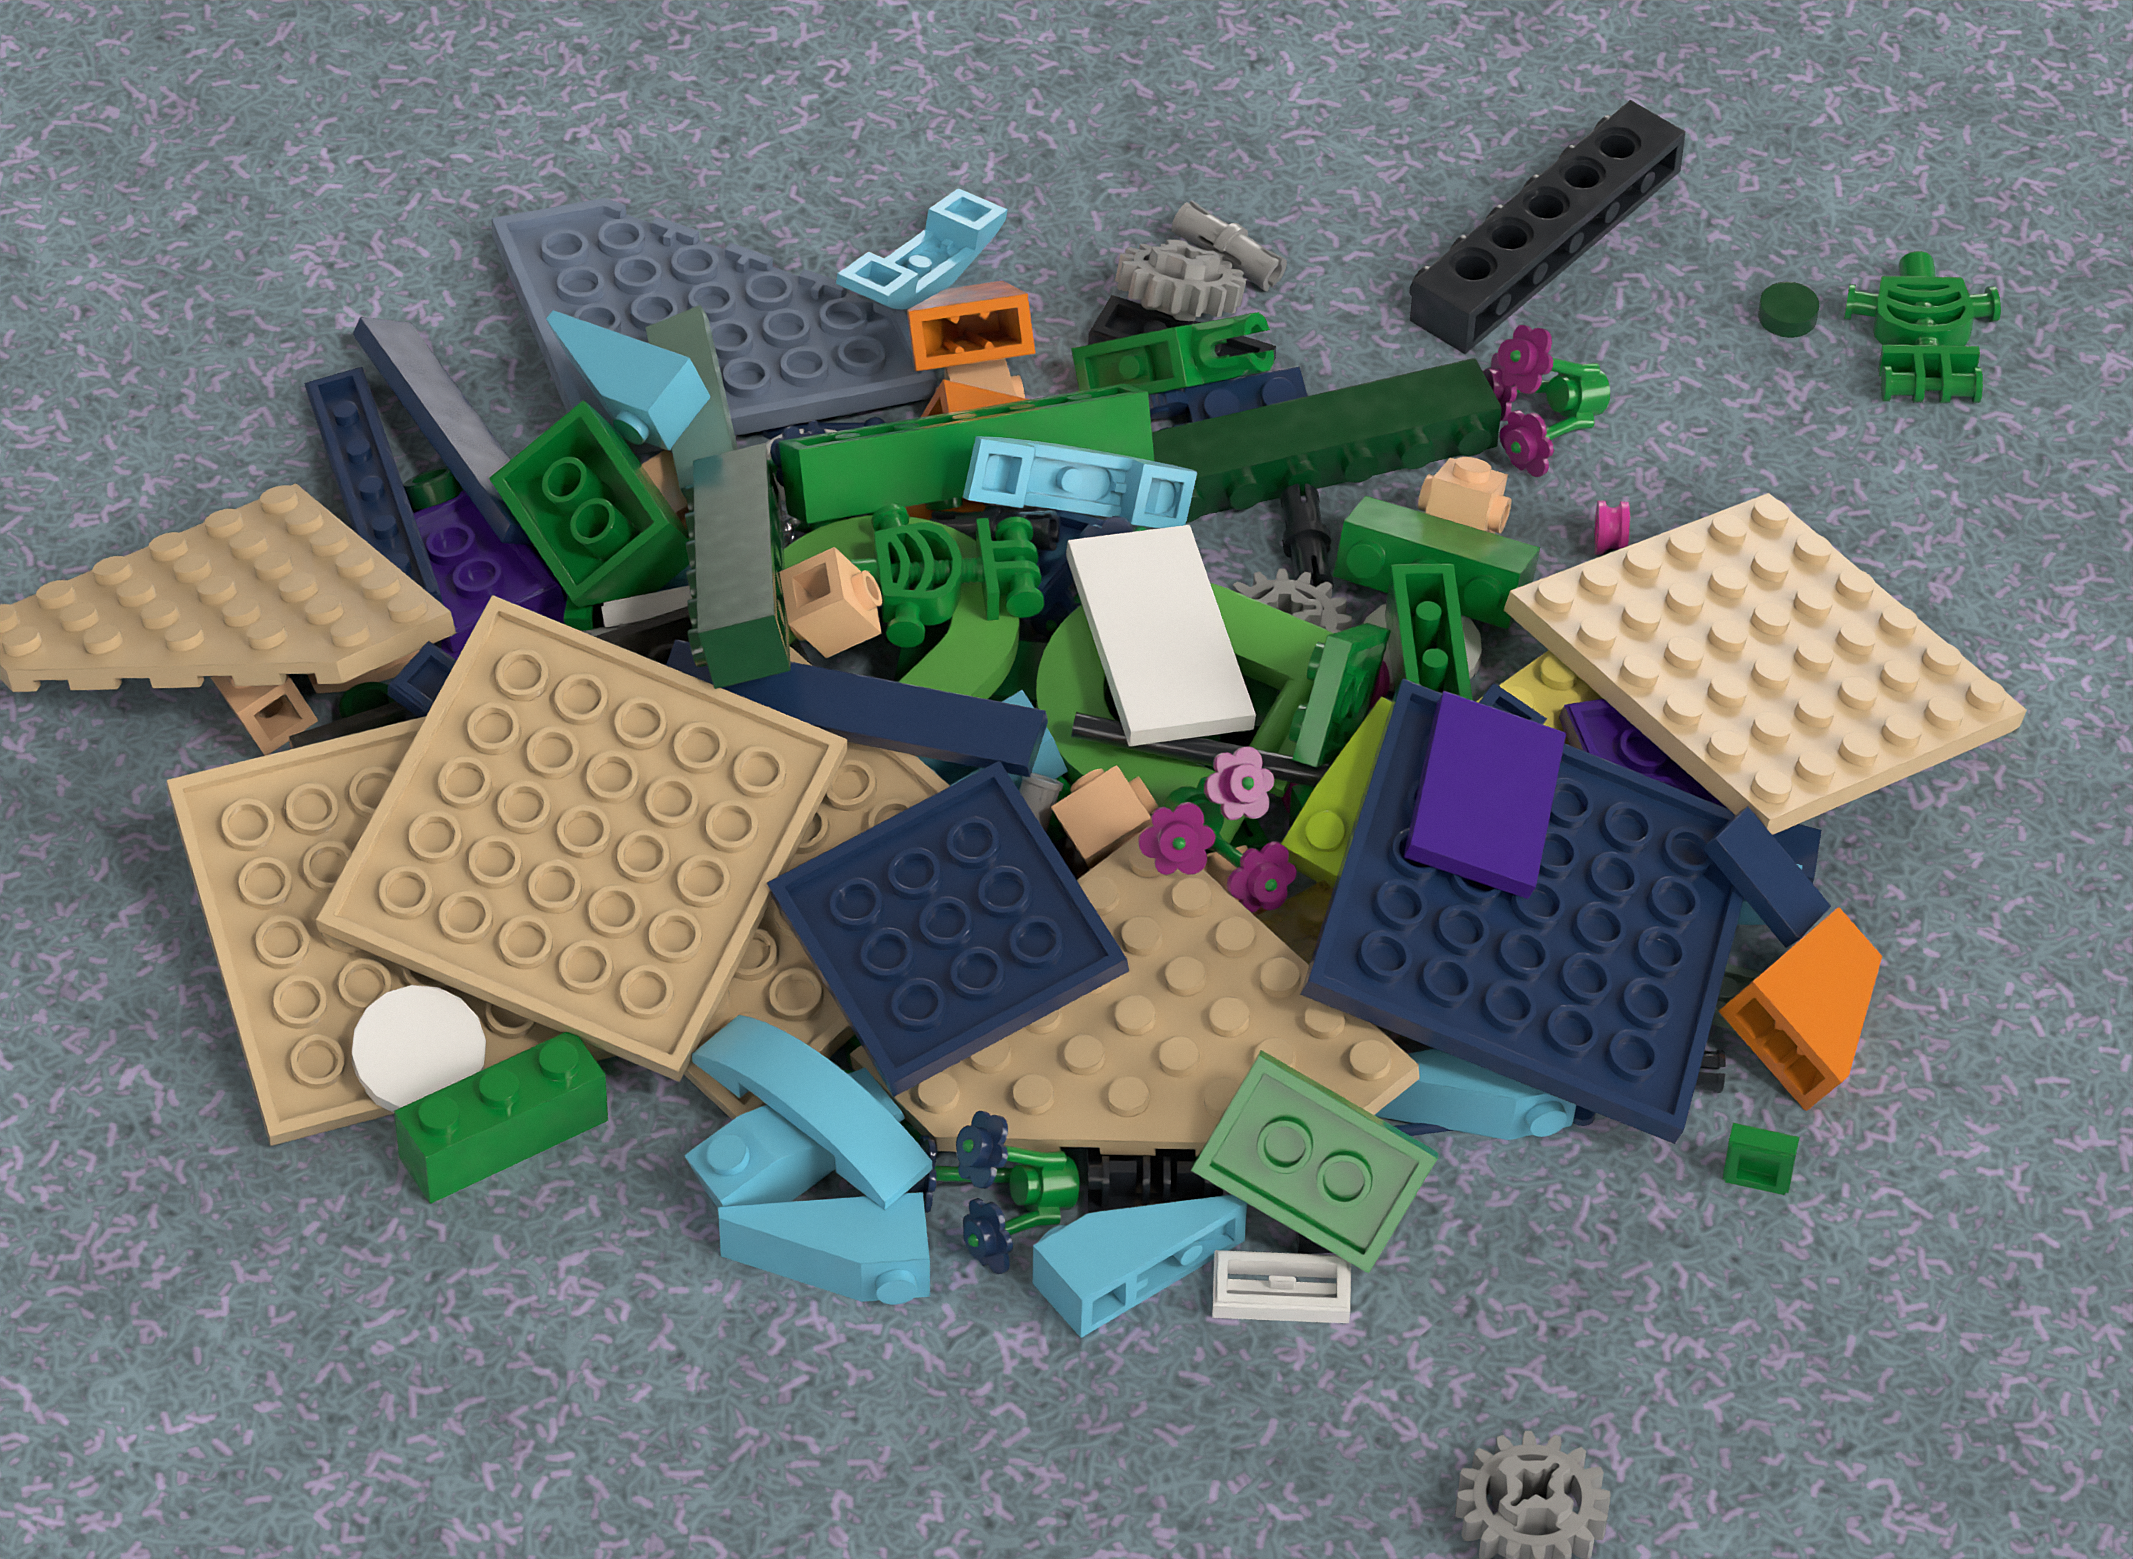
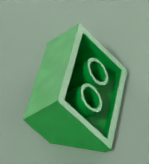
M585 400L581 401L489 478L567 595L578 607L655 593L690 565L686 549V542L690 541L688 530L622 436Z

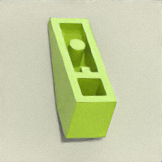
M1382 696L1314 788L1281 843L1289 852L1288 862L1293 864L1298 872L1332 891L1392 702Z

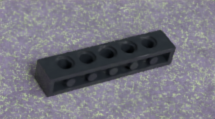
M1629 100L1613 115L1604 116L1589 135L1577 145H1569L1553 165L1541 175H1533L1517 195L1505 205H1497L1489 213L1486 220L1469 235H1461L1457 238L1450 250L1433 265H1426L1418 271L1412 280L1409 290L1412 296L1410 321L1463 354L1468 353L1681 171L1686 131L1632 100Z

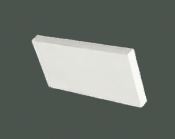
M1190 525L1068 540L1066 557L1128 745L1136 746L1253 730L1256 714Z

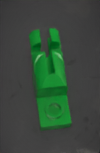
M1255 312L1071 348L1079 391L1128 384L1148 391V395L1270 371L1274 364V350L1232 357L1230 355L1219 357L1215 353V345L1227 343V339L1269 331L1267 320L1261 313Z

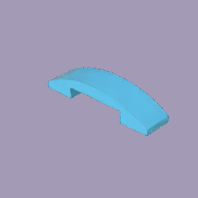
M958 188L929 208L925 230L885 258L867 252L837 273L836 284L890 308L909 309L947 289L957 280L997 234L1006 220L1008 209Z
M976 436L963 498L970 501L1017 508L1029 505L1103 517L1122 516L1133 525L1168 528L1186 525L1197 472L1160 462L1080 447L1013 438Z
M738 1015L692 1053V1062L738 1098H741L748 1091L752 1092L833 1154L836 1161V1173L884 1210L933 1169L932 1160L920 1145L867 1090L815 1049L775 1026L752 1017Z

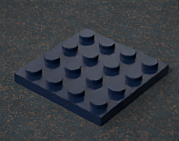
M1000 761L767 882L772 899L893 1097L1129 972L1126 956Z

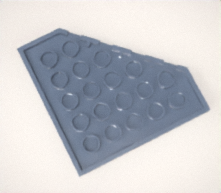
M607 198L492 218L493 240L567 413L581 401L585 400L613 426L612 418L567 358L546 318L553 310L649 343L645 327L701 305L709 319L735 436L932 398L935 394L938 379L933 369L914 370L909 324L904 310L893 309L879 302H870L848 294L847 288L836 284V280L806 269L799 276L773 267V257L731 242L725 249L700 241L699 231L658 216L652 223L627 215L626 205ZM622 436L634 455L664 450L646 442L637 445Z

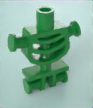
M1922 251L1910 252L1900 259V276H1882L1878 294L1855 291L1856 285L1849 284L1844 319L1851 320L1852 314L1875 317L1874 337L1882 344L1878 366L1879 376H1881L1882 401H1890L1891 396H1912L1913 403H1923L1925 391H1938L1939 403H1950L1951 396L1972 397V403L1981 402L1983 374L1981 367H1978L1980 349L1979 346L1965 345L1970 339L1974 318L1988 316L1990 322L1999 321L2001 302L1999 292L1995 286L1986 287L1984 293L1969 295L1963 278L1936 277L1932 256Z
M889 504L878 509L871 519L875 531L874 558L849 560L861 572L864 570L868 571L877 582L882 596V604L880 606L882 621L888 623L887 638L891 643L900 647L908 648L919 645L925 637L924 625L941 624L952 617L960 602L961 587L964 582L969 584L970 582L976 583L978 581L982 584L987 621L999 620V597L1007 595L1006 608L1015 617L1026 618L1034 616L1044 607L1043 594L1037 589L1041 583L1040 569L1036 565L1038 562L1037 549L1033 543L1029 542L1033 537V528L1030 521L1022 517H1009L999 522L995 528L997 541L991 540L988 518L976 519L977 558L962 559L956 541L942 526L931 522L908 524L909 514L906 508L899 504ZM934 585H943L937 589H934ZM916 586L915 590H910V587Z

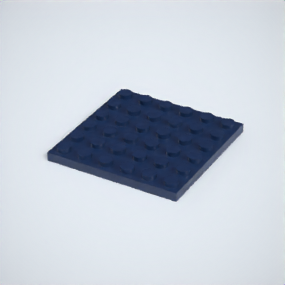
M1403 678L1391 703L1300 995L1675 1144L1683 1133L1744 899L1702 847L1735 814L1727 808L1564 743L1537 884L1529 899L1405 858L1404 853L1435 708L1442 694Z

